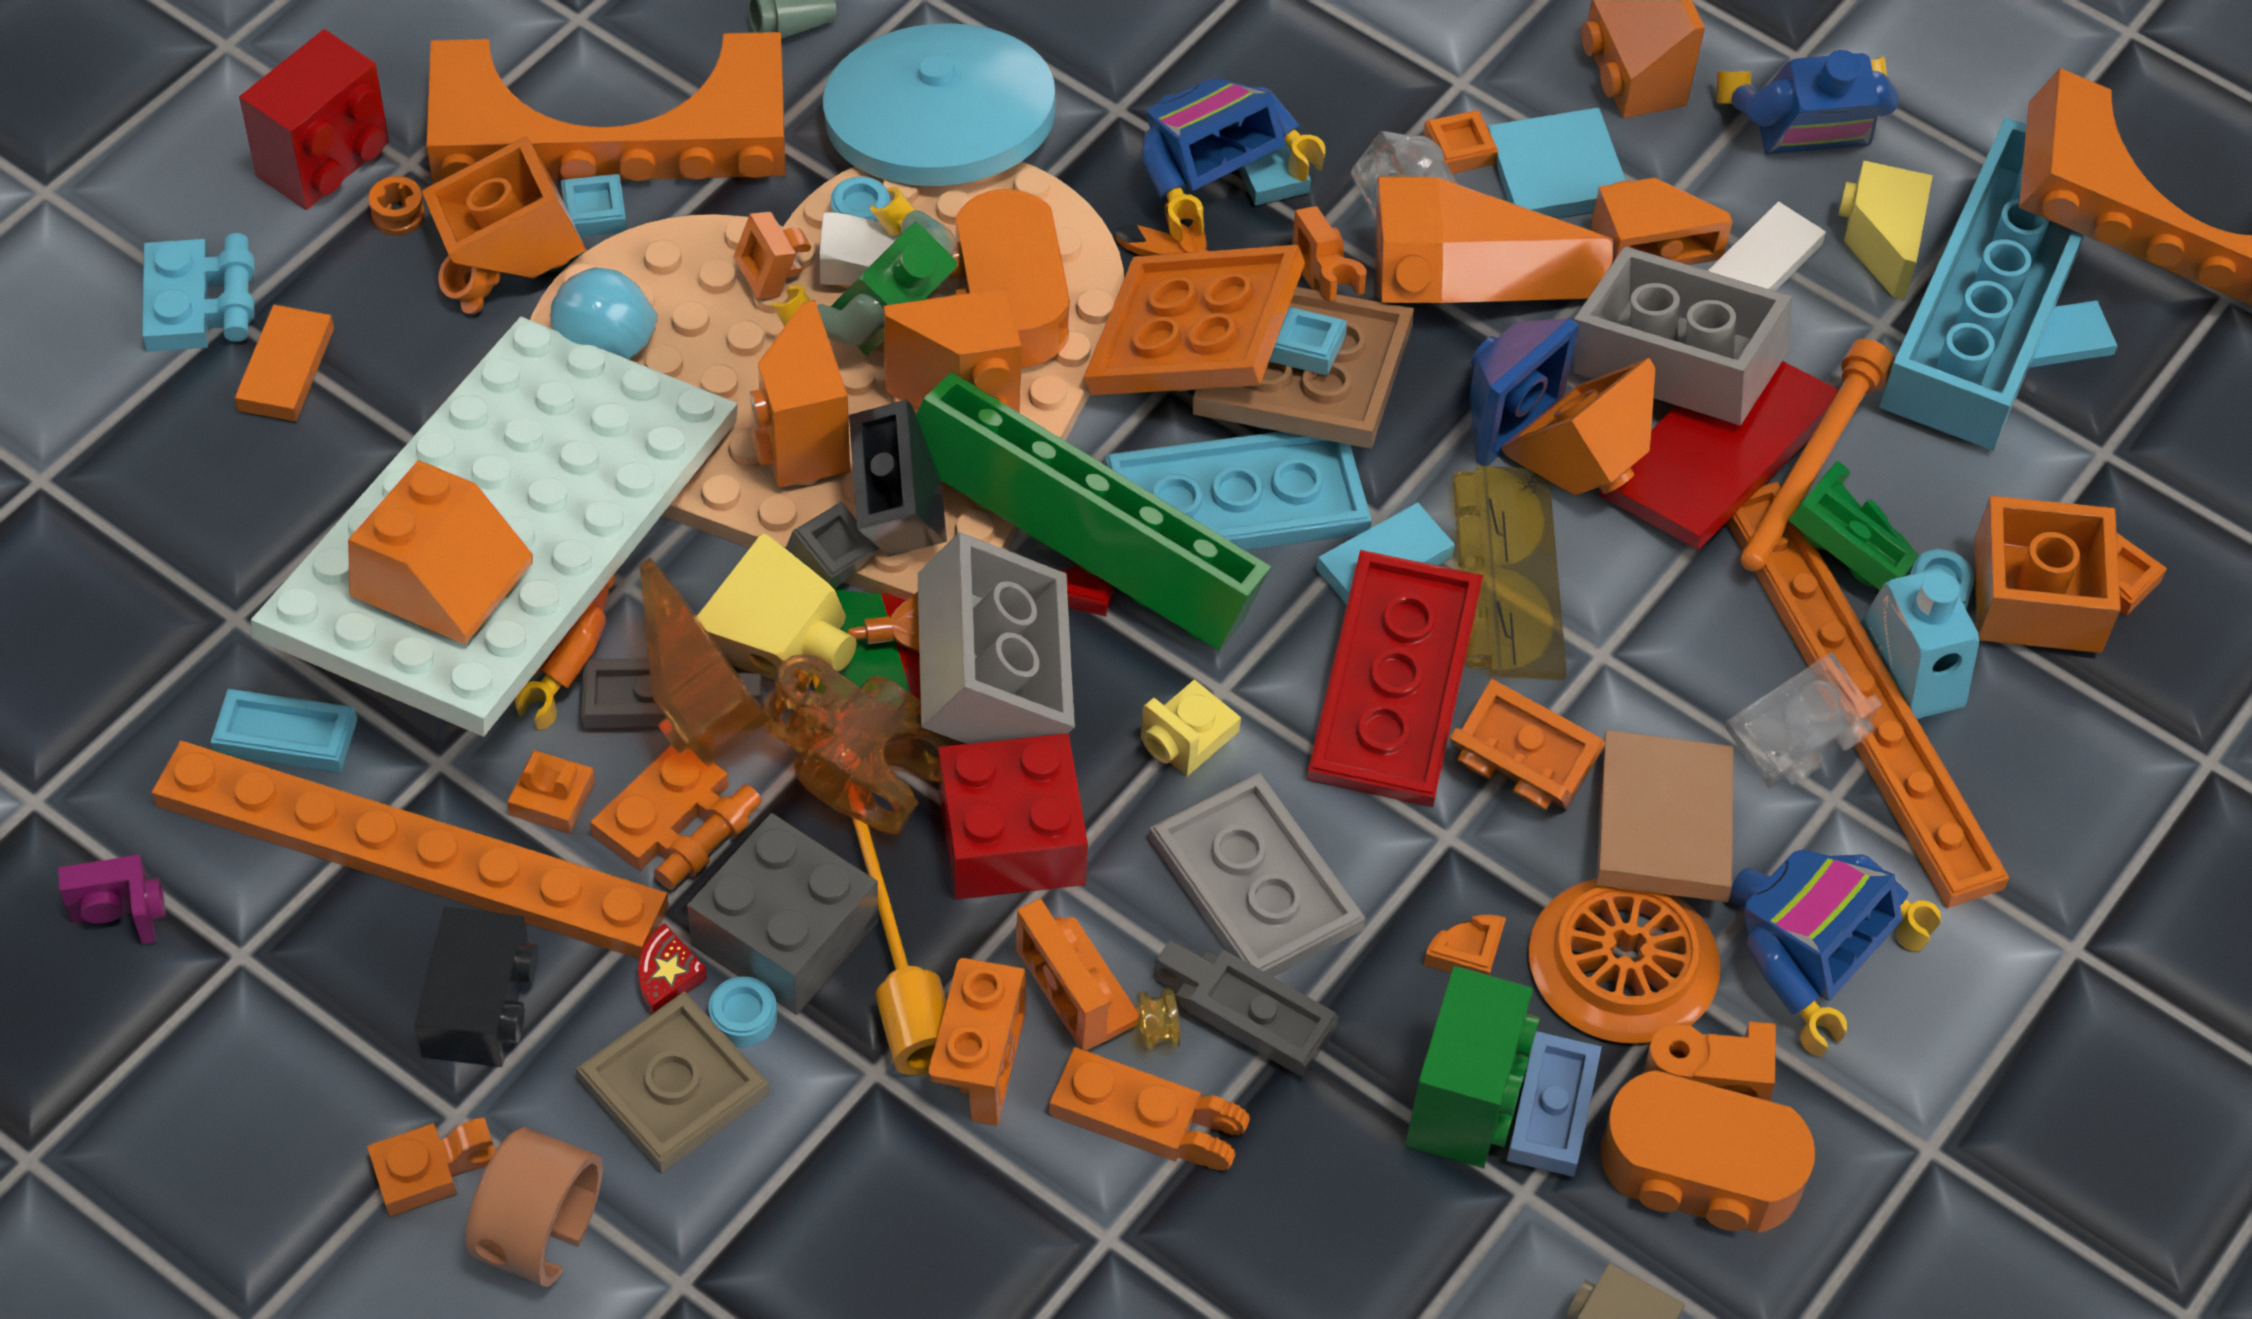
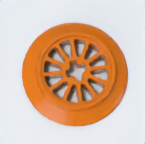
M1591 879L1561 892L1542 910L1530 936L1529 962L1537 988L1545 1001L1560 1017L1577 1029L1607 1041L1630 1044L1649 1043L1652 1040V1036L1660 1028L1668 1024L1681 1023L1691 1026L1706 1012L1717 992L1721 972L1718 947L1704 919L1681 897L1596 885L1597 879ZM1617 910H1628L1630 912L1628 923H1624L1621 920ZM1598 913L1602 914L1603 917H1604L1605 922L1602 921V920H1601L1599 917H1597L1595 914H1598ZM1638 914H1644L1652 918L1643 927L1637 925ZM1576 928H1582L1585 932L1578 931ZM1662 928L1669 931V933L1655 936ZM1619 945L1624 952H1631L1634 949L1639 952L1636 962H1633L1627 955L1616 958L1614 956L1616 946ZM1572 950L1581 952L1582 954L1574 955L1572 953ZM1678 950L1681 954L1673 953L1670 951ZM1598 969L1591 977H1587L1583 973ZM1668 973L1676 974L1678 977L1673 978ZM1606 981H1613L1616 985L1614 992L1607 991L1601 988V986ZM1648 983L1656 988L1658 992H1652ZM1624 985L1632 986L1636 996L1624 995Z

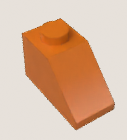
M1649 178L1636 181H1619L1612 185L1599 186L1591 227L1594 232L1613 238V262L1624 246L1686 265L1716 261L1725 254L1733 221L1729 212L1657 178Z

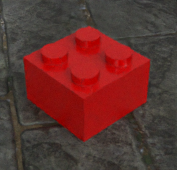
M326 29L320 31L239 96L255 175L306 211L322 197L336 191L344 179L366 161L376 158L384 146L389 143L376 63Z
M1069 733L939 747L938 789L955 900L1086 885L1088 840Z

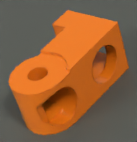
M1749 1021L1744 1037L1717 1034L1704 1035L1692 1026L1681 1023L1668 1024L1660 1028L1652 1036L1643 1073L1657 1070L1770 1101L1775 1085L1776 1024Z

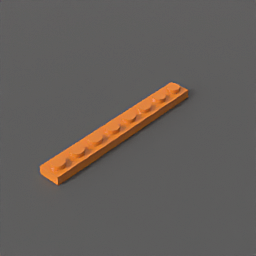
M180 740L151 792L156 807L485 911L524 916L525 923L637 959H640L645 943L660 926L669 907L667 892Z

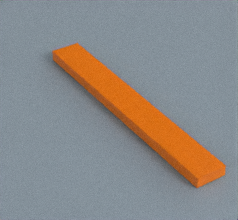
M1778 481L1762 486L1726 522L1742 551H1744L1781 489ZM1789 522L1765 565L1760 570L1755 571V574L1945 906L1950 908L2004 890L2009 881V876L1819 551L1803 538L1800 529Z

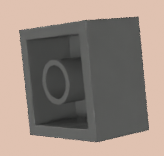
M770 813L688 903L691 946L738 977H752L764 982L774 993L776 1002L797 1015L879 922L878 881L778 816Z

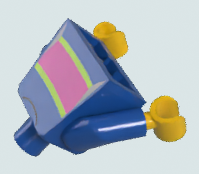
M1837 50L1829 56L1793 59L1787 62L1774 79L1760 90L1751 85L1752 71H1717L1716 102L1733 104L1735 109L1756 125H1759L1765 154L1870 145L1874 136L1877 116L1883 117L1892 114L1897 109L1899 103L1898 92L1887 76L1885 56L1870 60V57L1865 53L1853 54L1847 50Z
M1219 78L1208 79L1177 95L1170 94L1164 96L1156 105L1150 107L1146 114L1150 129L1145 132L1143 137L1142 162L1160 199L1163 201L1168 200L1169 231L1171 236L1178 241L1183 240L1180 223L1182 219L1194 220L1200 232L1204 231L1202 203L1197 197L1184 194L1187 188L1194 191L1285 145L1291 150L1288 172L1296 180H1307L1309 173L1308 162L1314 164L1319 171L1323 169L1325 159V144L1317 136L1300 135L1298 132L1301 126L1272 91L1262 86L1252 87Z
M1805 849L1794 851L1771 876L1749 867L1744 868L1735 878L1731 889L1733 903L1744 907L1749 934L1747 947L1767 983L1791 1015L1799 1012L1805 1020L1806 1024L1803 1026L1800 1034L1801 1043L1806 1051L1818 1057L1825 1054L1828 1050V1044L1825 1038L1819 1034L1816 1026L1827 1028L1834 1039L1840 1042L1847 1032V1021L1844 1015L1837 1009L1831 1007L1820 1008L1815 1000L1821 997L1830 1001L1893 930L1901 946L1907 950L1918 952L1930 941L1929 934H1932L1941 922L1940 911L1935 904L1924 900L1911 904L1906 899L1908 891L1896 881L1895 874L1883 870L1876 862L1864 854L1828 856Z

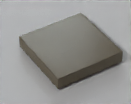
M685 991L576 1068L578 1081L661 1174L770 1094L769 1082Z

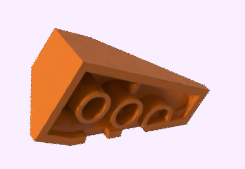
M1377 176L1374 295L1382 303L1588 299L1612 265L1613 238L1535 212L1439 177Z

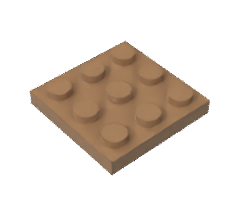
M1296 287L1289 307L1347 321L1345 340L1328 376L1269 362L1260 386L1196 389L1193 396V415L1372 449L1413 326L1414 308L1336 294V300L1328 301L1321 295L1320 291Z

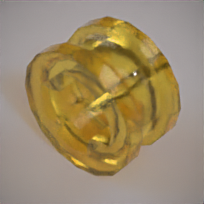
M1164 988L1158 997H1150L1146 991L1137 992L1136 1010L1139 1013L1138 1027L1145 1053L1155 1051V1046L1158 1043H1166L1170 1049L1179 1048L1181 1041L1180 1024L1173 990L1171 988Z

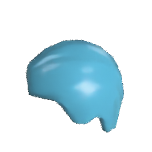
M595 267L571 276L560 286L551 304L550 325L553 330L558 331L571 342L580 345H592L629 360L648 344L652 332L656 329L654 325L657 322L658 314L641 288L629 277L618 270Z

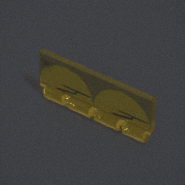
M1477 465L1475 471L1455 473L1452 477L1454 513L1458 518L1455 522L1458 565L1462 568L1461 571L1484 575L1467 650L1466 665L1471 668L1488 669L1489 667L1490 676L1565 680L1567 669L1550 481L1524 468Z

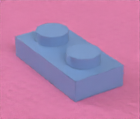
M1536 1031L1507 1161L1574 1177L1602 1046Z

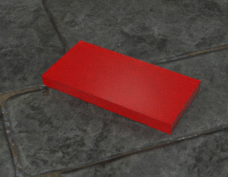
M1782 360L1741 425L1675 406L1651 430L1650 451L1631 466L1634 476L1628 482L1609 493L1603 494L1599 488V496L1699 550L1811 438L1839 389Z
M1360 550L1309 764L1308 781L1430 807L1434 806L1484 575Z

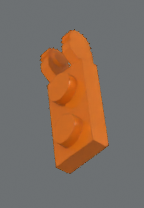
M1074 1047L1049 1102V1114L1054 1118L1175 1162L1180 1158L1202 1167L1207 1166L1209 1169H1215L1216 1171L1229 1170L1236 1155L1234 1153L1235 1149H1232L1231 1145H1228L1226 1141H1222L1218 1137L1213 1138L1211 1135L1201 1131L1189 1132L1192 1123L1194 1122L1216 1131L1221 1130L1225 1134L1228 1133L1232 1136L1233 1134L1239 1136L1244 1134L1251 1119L1246 1109L1233 1102H1227L1226 1099L1215 1095L1201 1096L1202 1092Z

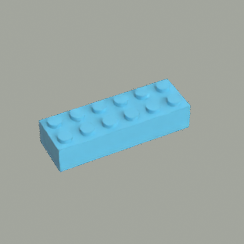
M2005 117L1895 358L1879 408L1993 451L2085 238L2083 234L2019 208L2026 124Z

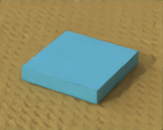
M1599 108L1488 125V130L1499 151L1497 152L1496 167L1508 202L1554 218L1594 212L1599 186L1626 181Z

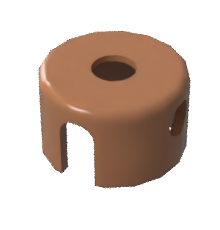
M523 1126L507 1135L494 1152L483 1172L472 1200L465 1232V1244L468 1255L471 1258L545 1287L552 1285L563 1274V1267L545 1260L549 1237H554L577 1247L581 1244L592 1218L601 1188L603 1174L601 1156Z

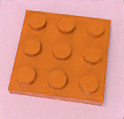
M1299 245L1133 257L1114 302V307L1109 314L1084 375L1091 395L1260 386L1305 265Z

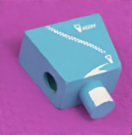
M1939 568L1886 582L1861 621V625L1916 719L1966 706L1980 643L1978 632L1959 597V582L1955 577Z

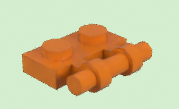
M678 738L590 821L591 834L640 872L657 855L661 856L665 861L654 870V875L665 888L673 890L686 876L696 877L709 864L708 855L726 837L736 838L749 825L748 816L762 803V799L756 790L746 784L742 785L730 798L725 796L719 797L729 787L728 773L681 738ZM697 817L705 821L691 836L679 835Z

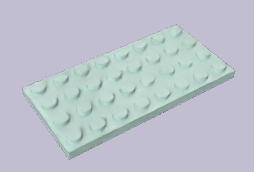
M520 316L251 619L252 638L484 737L736 423L738 403L598 347L576 344L563 337L558 331ZM418 460L476 483L533 554V564L466 645L349 595L348 539Z

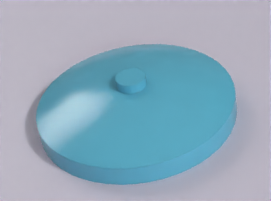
M940 23L914 26L882 35L863 44L837 65L824 88L823 111L825 127L832 145L845 160L858 169L878 178L917 186H946L969 183L996 175L1015 166L1030 156L1044 142L1052 129L1056 115L1055 84L1051 70L1043 58L1033 48L1011 35L990 28L968 24Z

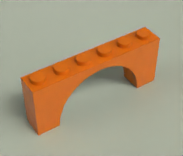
M781 32L723 33L722 48L717 64L707 81L695 94L665 114L639 123L614 127H589L562 122L547 117L524 104L511 93L499 77L492 61L489 39L431 40L427 152L432 183L435 184L525 136H528L553 182L620 174V180L633 181L786 176Z
M2059 68L2028 103L2019 208L2252 306V235L2235 234L2209 226L2188 215L2165 198L2142 174L2122 142L2113 115L2112 90Z

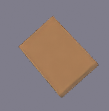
M1606 730L1604 736L1605 746L1602 750L1596 885L1728 902L1732 889L1734 746Z

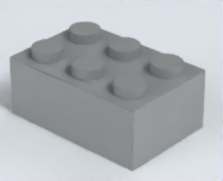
M1624 246L1574 318V322L1579 324L1573 352V373L1594 379L1650 358L1656 368L1653 398L1741 425L1789 351L1793 296Z
M958 532L918 572L921 727L966 744L1069 733L1075 728L1066 573Z

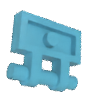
M240 233L227 235L224 240V251L217 257H209L205 239L144 243L142 337L146 352L208 348V329L224 328V336L230 341H243L248 337V324L254 319L255 306L253 296L248 293V282L254 277L255 258L249 252V240L245 235ZM209 286H224V293L218 298L208 299Z

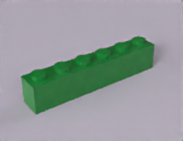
M950 372L922 400L916 417L941 481L971 498L981 508L994 512L1025 531L1033 540L1048 545L1074 561L1087 573L1100 577L1128 594L1139 605L1154 610L1185 629L1193 638L1204 641L1219 651L1244 621L1272 566L953 372Z

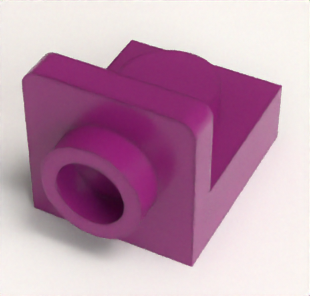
M140 854L58 867L60 893L72 923L84 921L96 924L107 923L121 915L132 914L142 945L156 943L154 919L166 917L163 889L160 878L148 879Z

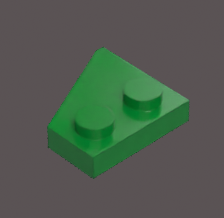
M1836 460L1788 521L1800 529L1803 538L1812 546L1827 550L1847 565L1852 575L1859 582L1868 587L1877 588L1880 591L1886 582L1904 577L1919 555L1903 535L1890 525L1887 516L1874 500H1867L1862 507L1843 485L1851 473L1841 462Z

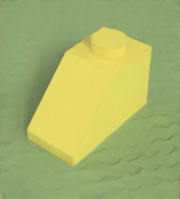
M1863 160L1857 183L1846 181L1841 197L1838 216L1848 218L1844 242L1893 298L1905 300L1917 263L1933 175Z

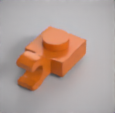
M1317 206L1295 210L1292 245H1299L1305 261L1301 274L1311 289L1320 291L1321 295L1328 301L1336 300L1337 284L1351 286L1357 295L1365 294L1366 268L1354 259L1344 258V245L1339 230L1336 227L1330 226Z
M485 1118L473 1119L457 1126L442 1140L439 1138L435 1124L432 1123L367 1146L390 1217L457 1194L452 1176L465 1171L487 1167L495 1152Z

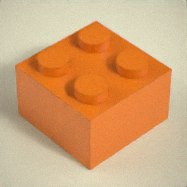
M1990 495L1974 538L1976 630L1979 640L2102 653L2121 611L2115 508Z

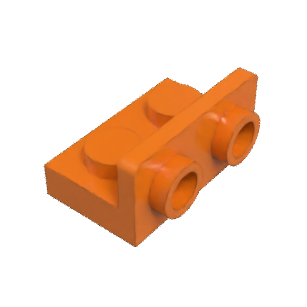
M1041 898L1017 909L1016 951L1080 1049L1087 1051L1137 1026L1139 1020L1138 1011L1076 918L1069 917L1064 919L1060 916L1054 919Z
M961 958L956 964L929 1066V1078L934 1083L960 1087L961 1094L969 1095L972 1122L998 1126L1028 1010L1025 968Z

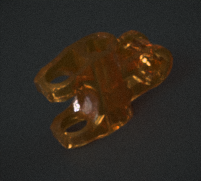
M811 655L791 656L782 663L775 677L776 688L768 693L761 707V720L765 729L774 738L788 744L800 753L795 758L794 769L796 776L807 790L837 812L853 817L878 831L898 835L907 825L918 805V801L912 789L898 778L888 766L903 767L922 779L938 782L939 758H935L926 752L914 739L918 738L928 741L938 752L939 747L959 745L955 739L922 728L921 701L895 682L884 677L875 676L868 678L859 688L839 674L826 661ZM815 675L820 681L815 691L811 690L808 692L806 690ZM786 708H792L794 711L788 723L785 724L781 720ZM871 791L885 798L894 808V812L882 808L873 798Z

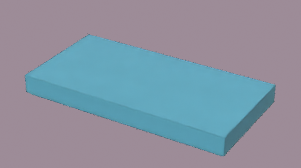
M1280 431L1105 455L1104 465L1244 550L1359 535L1371 528L1372 520L1352 449L1348 444Z

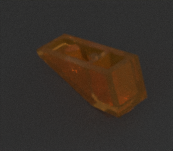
M649 557L640 564L652 697L666 716L664 720L658 723V726L681 756L691 749L708 767L771 719L674 583Z

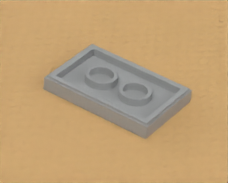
M1261 773L1149 827V841L1226 951L1272 977L1364 930L1366 918Z

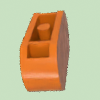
M998 189L979 194L969 200L956 215L957 250L952 257L957 261L958 266L948 276L949 279L960 278L962 289H954V295L1007 288L1022 345L1021 368L1042 364L1055 357L1064 348L1069 339L1070 297L1052 208L1041 198L1020 190Z
M1655 1070L1631 1079L1616 1095L1601 1139L1600 1156L1603 1169L1611 1184L1623 1196L1637 1199L1644 1206L1659 1212H1674L1677 1210L1706 1218L1712 1225L1728 1231L1745 1229L1760 1233L1773 1229L1785 1222L1797 1208L1814 1166L1815 1145L1807 1124L1789 1106Z

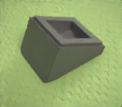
M842 501L794 529L785 548L829 583L833 589H836L878 554L880 550L878 546L857 529V520Z

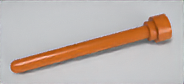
M1858 339L1853 342L1842 360L1841 369L1843 372L1841 376L1844 383L1742 552L1741 564L1746 570L1755 572L1765 565L1788 526V520L1801 504L1864 395L1871 394L1874 390L1881 389L1886 384L1895 357L1881 343L1871 339Z

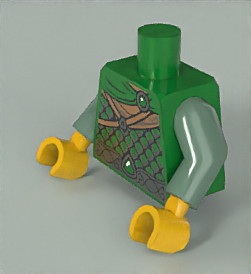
M898 187L887 189V193L893 199L891 203L883 208H876L874 205H871L870 211L890 236H900L831 306L817 305L828 338L849 345H856L866 356L884 341L883 306L925 300L958 266L957 261L952 257L957 250V241L951 230L922 211L915 210ZM795 285L786 290L790 301L786 303H772L784 327L803 302L811 301L803 286Z

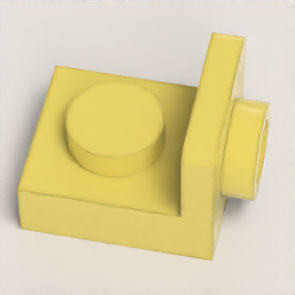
M1194 679L1165 705L1152 698L1143 706L1140 739L1143 740L1145 747L1154 758L1165 764L1171 763L1188 777L1240 731L1241 717Z

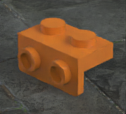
M1492 678L1462 730L1455 727L1449 737L1454 747L1461 752L1457 758L1460 764L1489 780L1495 771L1517 783L1513 793L1545 811L1551 802L1568 810L1605 746L1604 739Z

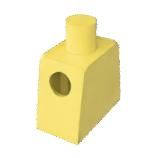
M763 532L691 623L707 656L752 673H761L764 677L788 685L800 682L815 661L835 671H841L851 661L857 645L855 637L840 630L845 622L846 614L835 590L787 549Z

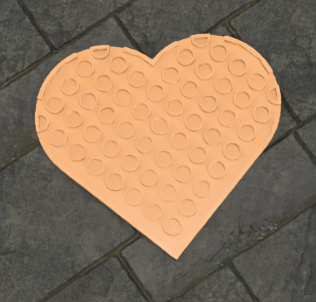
M1023 161L1001 173L981 180L946 186H917L896 183L868 174L854 166L830 179L810 194L792 213L785 225L780 226L782 230L793 227L800 228L811 244V249L808 252L796 253L795 257L803 268L802 272L797 276L786 279L779 297L758 299L733 258L748 217L717 214L688 215L642 224L618 233L587 250L554 279L539 300L530 320L552 329L550 325L551 304L553 298L557 295L558 289L568 278L586 269L595 267L614 269L633 280L641 288L658 316L657 322L654 325L656 329L652 332L648 344L629 360L738 403L736 423L661 516L747 548H751L763 532L786 548L794 529L841 501L857 520L850 424V472L781 488L777 487L771 465L760 466L752 437V430L758 429L752 412L750 391L759 389L758 362L784 329L772 303H786L790 301L786 290L791 286L800 285L803 286L811 301L815 300L817 305L831 306L850 287V285L820 284V244L823 212H831V194L834 188L840 182L852 177L873 178L881 182L887 189L898 187L915 210L922 211L951 230L955 238L956 215L969 200L979 194L998 189H1014L1033 194L1051 206L1070 297L1069 339L1064 348L1052 359L1036 366L1021 368L1020 414L1065 441L1091 394L1084 375L1124 280V269L1119 250L1102 218L1071 187L1051 174ZM947 276L941 283V290L935 289L926 299L953 296L954 289H962L960 278L949 279V276ZM828 338L848 394L849 415L902 401L887 393L884 341L866 356L856 345H849ZM913 407L915 414H917L918 409ZM941 481L947 542L893 556H888L880 549L878 554L843 583L870 593H889L907 600L918 591V572L958 532L1008 550L1019 528L994 512L981 508L971 498Z

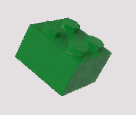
M1453 965L1419 1079L1405 1146L1483 1169L1485 1168L1491 1144L1505 1147L1540 1017L1527 1014L1534 988Z

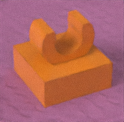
M771 212L751 213L733 258L758 299L775 298L780 296L787 278L801 274L803 268L795 256L798 252L810 251L811 244L800 228L793 227L782 230Z
M533 750L507 801L509 815L571 834L596 782L594 768Z

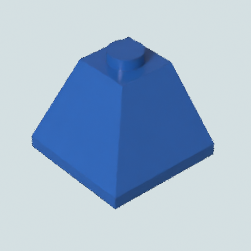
M1572 319L1516 322L1498 338L1494 336L1487 338L1476 350L1471 361L1474 371L1469 394L1475 459L1482 467L1486 468L1504 452L1501 448L1502 445L1564 396L1579 324Z

